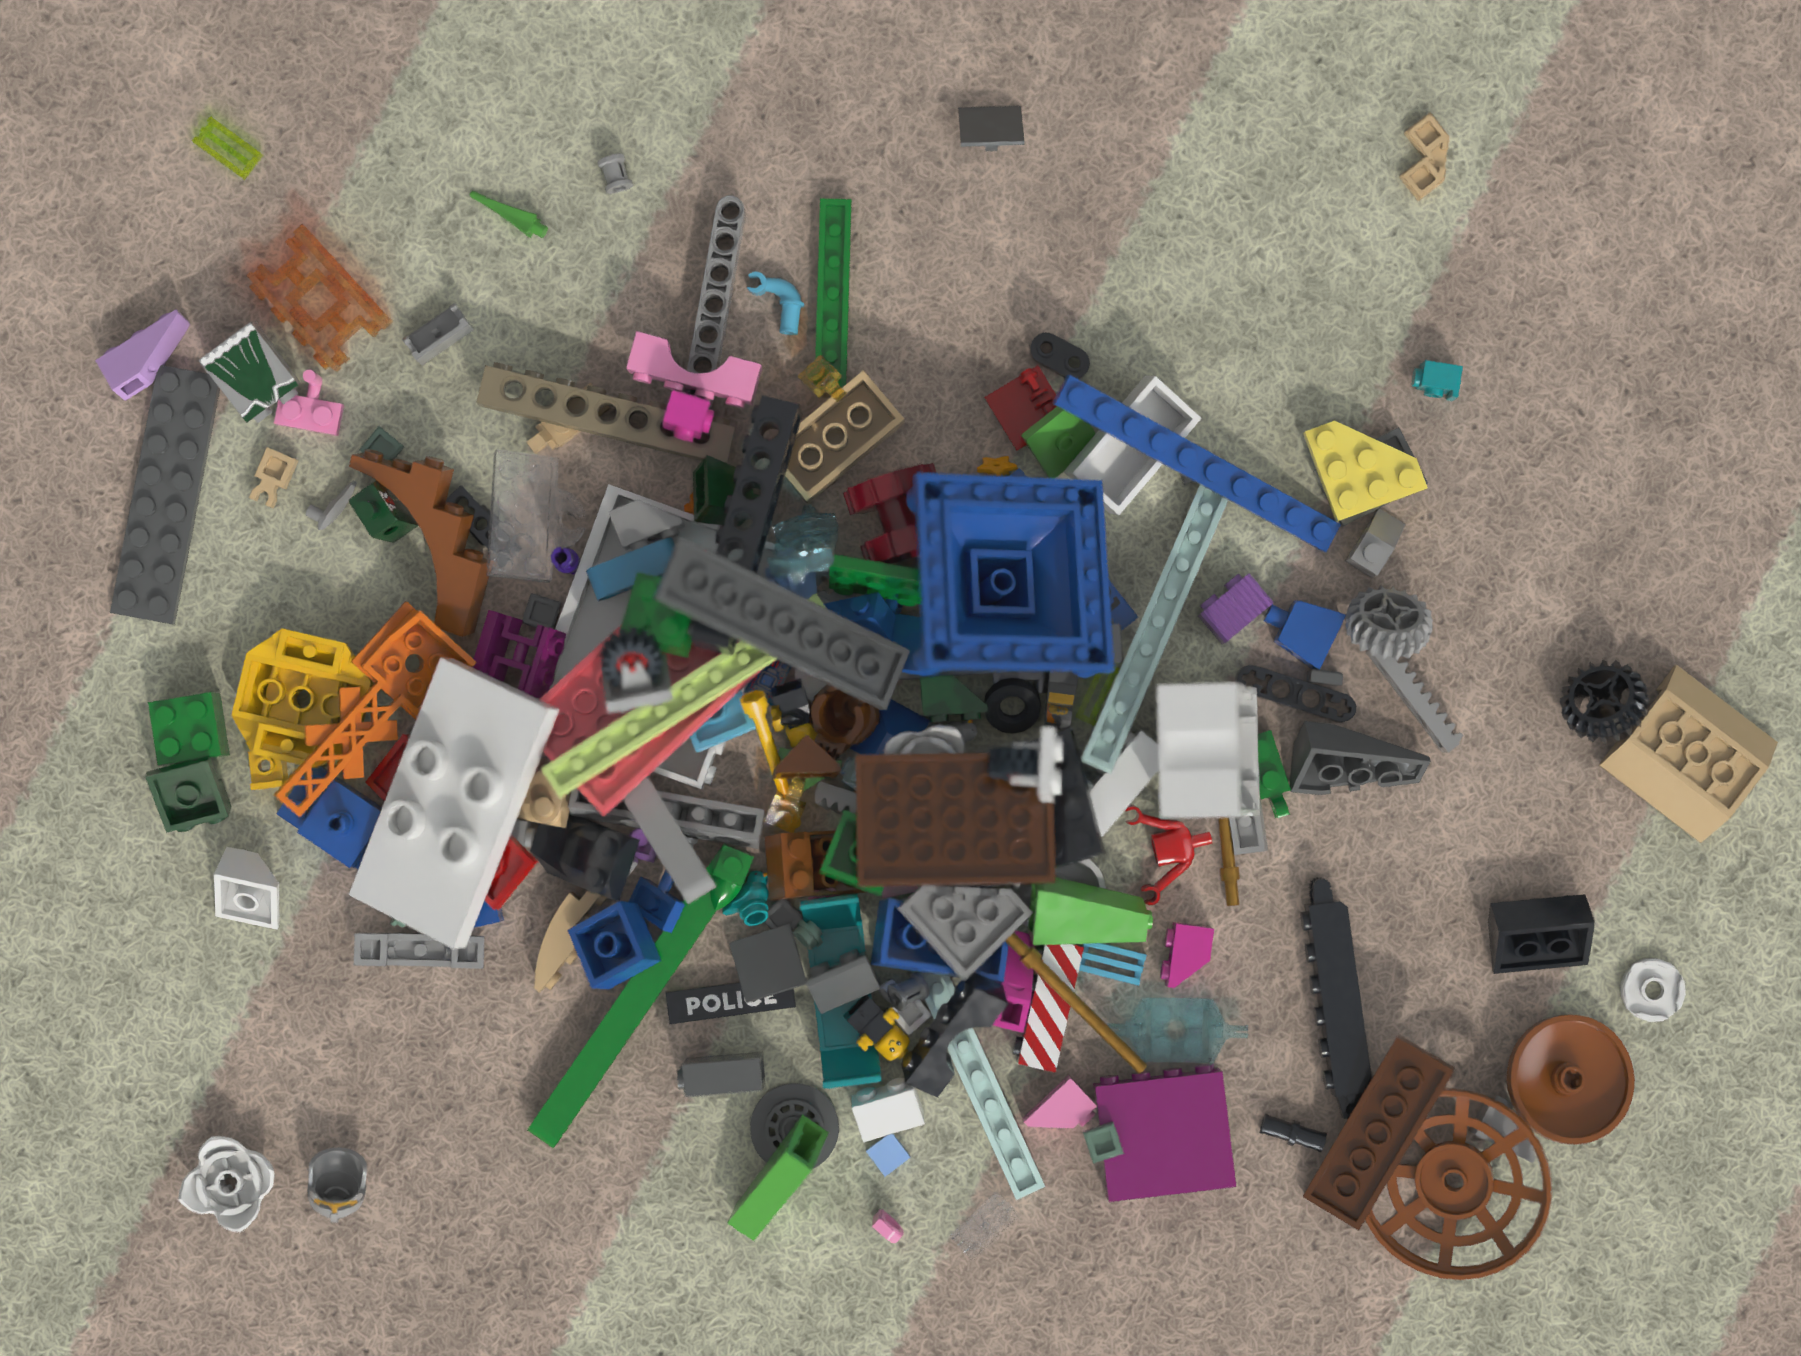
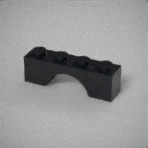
M973 972L966 980H961L957 984L954 994L946 1004L939 1008L937 1016L929 1028L926 1027L922 1031L915 1047L904 1055L901 1066L906 1084L937 1098L955 1075L951 1056L947 1052L949 1044L958 1034L965 1030L976 1027L991 1028L1008 1005L1003 985L976 972Z

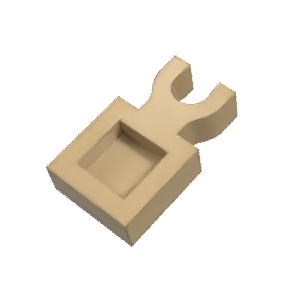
M267 447L254 475L262 480L251 491L249 498L258 501L259 495L262 492H267L269 498L265 505L274 509L277 502L278 487L287 489L299 461Z

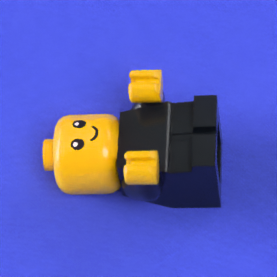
M799 678L772 687L771 693L774 706L771 707L774 732L782 731L785 725H787L785 732L792 748L806 734L815 740L818 733L812 728L807 693L802 679Z
M865 995L843 1015L860 1033L856 1043L864 1051L868 1050V1046H872L874 1043V1048L888 1061L895 1060L896 1058L902 1059L908 1052L907 1047L910 1039L897 1025H892L895 1023L894 1020L899 1018V1014L892 1007L882 1010L868 995Z

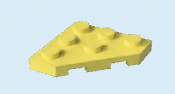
M1337 421L1329 422L1303 433L1336 522L1428 488L1417 458Z

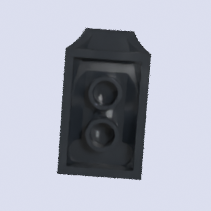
M569 813L566 828L539 823L530 852L548 874L585 888L591 893L620 901L640 839L590 820L571 816Z

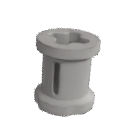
M613 154L598 161V166L603 170L607 186H605L607 194H615L633 187V182L631 179H628L623 163L625 162V157L623 154Z

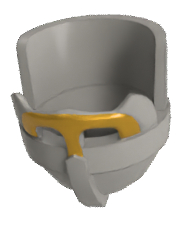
M336 1147L325 1149L314 1155L311 1159L307 1187L308 1200L316 1212L330 1219V1223H338L339 1219L354 1213L362 1205L366 1193L365 1183L367 1174V1163L364 1157L351 1149Z

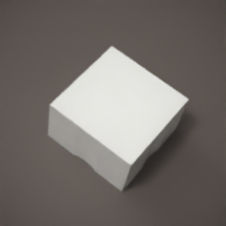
M1239 683L1157 685L1160 818L1260 816L1257 688L1244 686Z

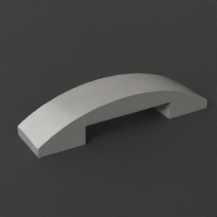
M355 933L354 966L394 965L483 969L485 936L471 935L465 948L452 949L421 933Z

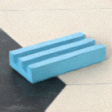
M1104 943L1082 945L1084 950L1079 971L1139 986L1146 954ZM1092 947L1138 959L1137 965L1088 953V949ZM1088 959L1135 971L1134 977L1087 966L1085 961Z

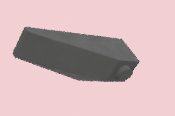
M1304 721L1293 743L1290 792L1326 795L1331 794L1330 787L1349 785V791L1351 792L1359 791L1360 785L1370 782H1378V785L1382 788L1420 783L1431 760L1429 756L1335 724Z

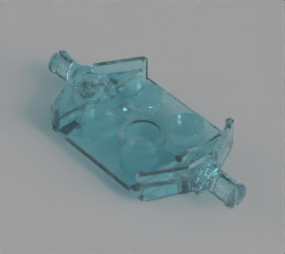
M1142 997L1130 1020L1126 1021V1024L1107 1023L1111 1029H1119L1113 1030L1118 1036H1125L1130 1039L1137 1055L1145 1063L1193 1062L1213 1064L1226 1039H1248L1247 1032H1236L1248 1031V1025H1229L1225 1023L1212 998ZM1173 1021H1181L1185 1026L1184 1035L1178 1039L1171 1038L1167 1033L1168 1025Z

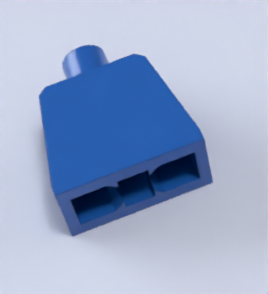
M1295 600L1292 602L1288 612L1272 604L1263 621L1279 628L1274 639L1277 645L1309 668L1320 670L1346 615Z

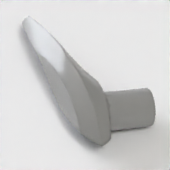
M353 480L335 499L330 501L325 511L314 505L308 507L306 516L318 522V530H322L332 524L340 515L353 494L357 484L356 481Z

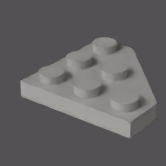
M919 886L897 908L962 980H966L1033 913L1012 889H981L974 887Z

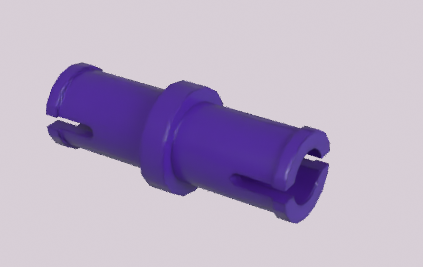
M555 548L551 553V561L555 568L564 574H576L581 560L578 554L570 548Z

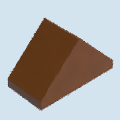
M806 734L776 766L772 774L773 779L837 777L841 772V768L838 762Z

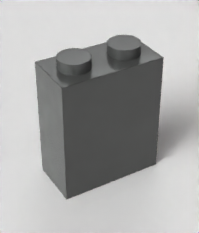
M763 1052L686 1058L682 1066H680V1070H677L678 1089H684V1097L762 1091L765 1086Z

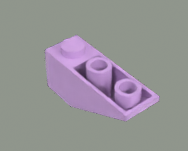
M178 310L166 313L159 317L157 322L144 330L135 332L130 339L119 346L108 349L103 356L96 359L95 361L111 389L126 401L150 386L155 380L156 372L160 365H165L189 328L190 323Z

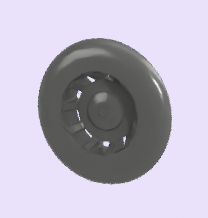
M790 1083L770 1090L760 1099L752 1113L750 1135L755 1150L766 1163L778 1148L774 1141L778 1140L781 1143L802 1114L814 1123L818 1122L820 1127L829 1132L814 1168L822 1164L830 1156L838 1140L839 1121L834 1106L822 1092L805 1084ZM795 1104L804 1106L803 1110L795 1109ZM789 1105L790 1110L783 1112L781 1108ZM808 1110L814 1113L815 1116L813 1118L807 1115ZM774 1113H777L779 1116L776 1122L771 1120ZM770 1127L775 1128V1135L770 1134Z

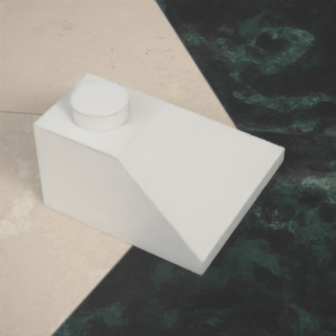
M226 847L214 873L215 916L278 930L280 923L279 882L258 853Z

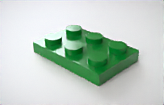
M832 554L829 589H834L836 593L841 595H852L853 593L868 595L878 592L883 599L897 600L899 604L904 606H915L921 603L919 569Z

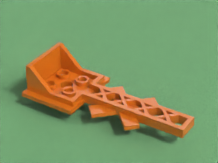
M405 601L350 661L374 684L361 698L359 686L339 688V723L304 725L305 746H318L275 792L274 796L300 817L342 770L343 779L364 778L363 746L367 742L398 740L397 720H388V718L399 706L417 720L440 658L455 659L470 667H473L477 662L424 613L416 610ZM415 654L419 659V667L415 672L408 671L405 666L407 657ZM380 689L393 700L387 706H377V693ZM371 712V721L362 722L361 713ZM333 744H341L342 754H334ZM327 749V755H322L323 752ZM327 760L328 773L324 778H312L311 766L314 762ZM312 784H317L312 790ZM305 785L306 798L296 806L285 795L293 786Z

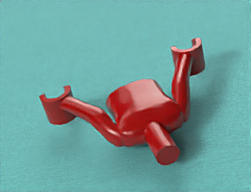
M1130 804L1125 811L1136 810L1137 815L1134 819L1125 821L1127 824L1136 825L1142 823L1167 830L1150 835L1157 866L1161 867L1179 863L1154 885L1145 884L1141 887V891L1154 890V897L1144 900V903L1155 905L1160 899V892L1190 867L1195 855L1194 848L1212 844V837L1210 832L1191 835L1189 829L1182 822L1143 814L1138 807Z

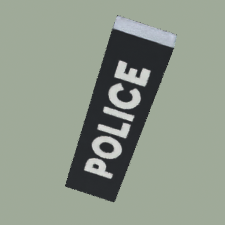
M740 982L665 993L669 1025L796 1007L794 989L746 1003Z

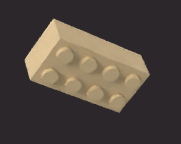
M864 370L800 424L785 478L807 505L904 425L905 419Z

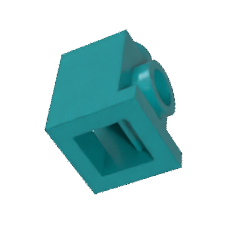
M1425 360L1420 364L1419 368L1414 369L1411 385L1416 387L1417 390H1423L1424 396L1443 398V394H1447L1446 401H1454L1459 397L1463 366Z

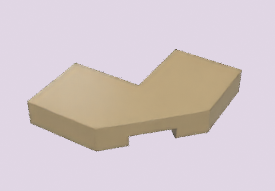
M1428 113L1404 133L1423 157L1399 176L1418 202L1445 181V166L1450 136L1431 113Z

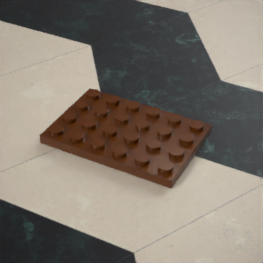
M989 753L855 755L858 887L1055 883L1053 803L1040 801L1038 794L1039 786L1012 785L1010 780L989 777Z

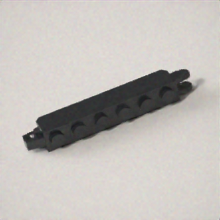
M1316 877L1312 881L1310 880L1308 887L1310 888V903L1304 904L1305 912H1300V919L1303 931H1308L1310 943L1305 944L1306 959L1308 963H1313L1314 975L1309 976L1311 993L1317 994L1319 1007H1314V1018L1316 1026L1322 1027L1323 1038L1318 1039L1321 1058L1326 1057L1327 1070L1323 1071V1082L1325 1089H1330L1331 1094L1336 1097L1342 1118L1348 1119L1371 1081L1372 1075L1348 907L1341 901L1333 900L1330 882L1327 879Z

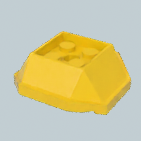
M282 628L246 653L231 716L246 740V744L252 754L301 765L318 746H305L304 725L335 724L340 722V687L359 686L360 698L369 690L373 682L350 662L355 657V654L347 643ZM303 690L308 691L311 697L309 705L305 708L300 707L297 702V697ZM366 712L361 713L362 722L365 720ZM333 744L334 754H342L341 744ZM327 749L323 752L322 755H327ZM327 760L315 761L311 768H319L326 764Z

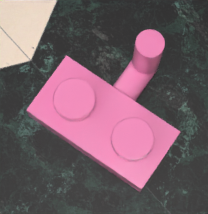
M308 369L303 373V379L309 383L306 397L296 395L285 404L278 400L274 424L338 436L344 405L319 400L322 378L313 370Z

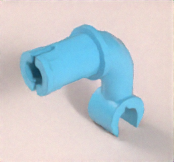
M761 272L748 274L750 279H760L762 284L757 288L747 287L753 295L760 296L766 292H771L780 297L779 304L782 305L779 332L785 335H798L800 310L804 307V303L796 287L785 279L768 278Z

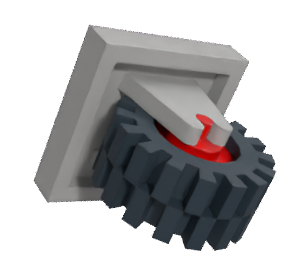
M631 627V633H626L625 628L619 629V636L615 632L610 634V641L605 639L603 648H601L605 703L608 713L626 712L632 708L660 705L664 702L672 701L673 696L666 654L661 655L660 646L656 642L655 637L652 634L648 636L647 630L641 629L640 634H638L636 627Z

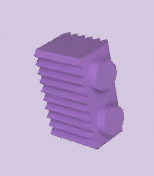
M1238 573L1224 585L1227 591L1218 598L1213 594L1200 605L1203 611L1198 617L1221 644L1230 640L1274 603L1250 574L1242 578Z

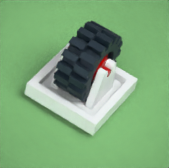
M1042 727L1041 743H1012V747L990 748L988 776L996 779L1010 780L1012 785L1039 786L1038 794L1040 801L1054 803V794H1061L1060 770H1056V762H1062L1063 759L1062 737H1057L1055 728Z

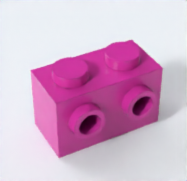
M672 390L663 419V428L674 431V437L684 441L692 442L693 438L700 439L702 432L709 433L714 411L709 410L710 401Z

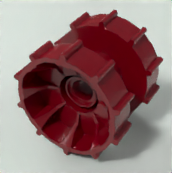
M921 463L897 469L867 479L864 482L847 488V491L843 492L850 516L877 511L884 534L865 541L864 545L860 546L864 560L892 564L918 556L917 514L908 507L906 497L908 491L914 485L913 476L916 473L937 474L934 463Z

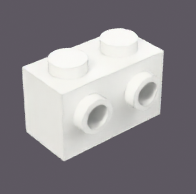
M904 1078L893 1079L887 1085L875 1089L873 1087H866L852 1095V1110L863 1142L925 1124L924 1110L917 1089L906 1084Z

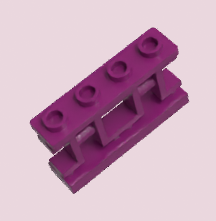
M488 610L473 658L477 663L472 668L501 682H504L508 666L521 669L523 673L518 690L540 699L549 691L550 686L554 682L555 670L565 646L566 633L538 624L534 638L529 639L518 635L523 620ZM510 640L517 641L512 660L504 658ZM529 646L537 648L532 666L524 664Z

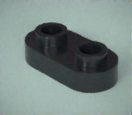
M1047 332L1037 335L1032 340L1030 354L1036 363L1064 378L1067 375H1071L1081 379L1088 372L1090 359L1084 350ZM1043 343H1049L1052 346V351L1050 353H1043L1040 346ZM1077 358L1080 361V366L1078 368H1071L1068 360Z

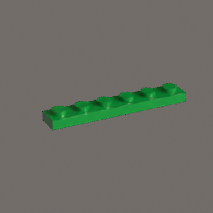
M820 198L815 389L840 390L847 384L852 199Z

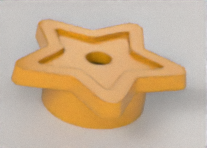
M1009 456L999 458L983 457V464L977 467V472L984 473V476H1010V471L1017 470L1018 467L1016 464L1009 462Z

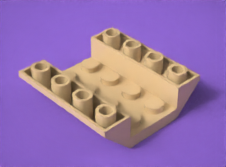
M1674 665L1656 689L1660 694L1647 709V716L1641 717V727L1634 726L1631 735H1628L1625 740L1616 741L1599 766L1699 843H1702L1732 817L1770 766L1778 742L1678 665Z

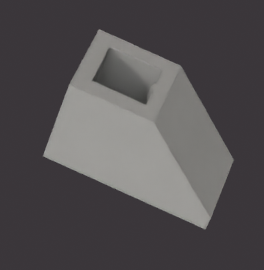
M640 500L608 511L621 545L625 550L631 549L634 551L649 545V541L659 537L662 539L676 537L680 534L679 529L685 527L680 517Z

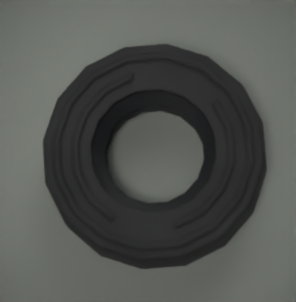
M1002 679L993 684L985 695L984 703L987 704L988 712H985L986 719L992 727L1001 732L1011 734L1024 732L1031 728L1039 718L1041 710L1039 693L1032 684L1023 679ZM1014 696L1020 698L1025 706L1019 714L1008 715L1001 710V702L1007 697Z

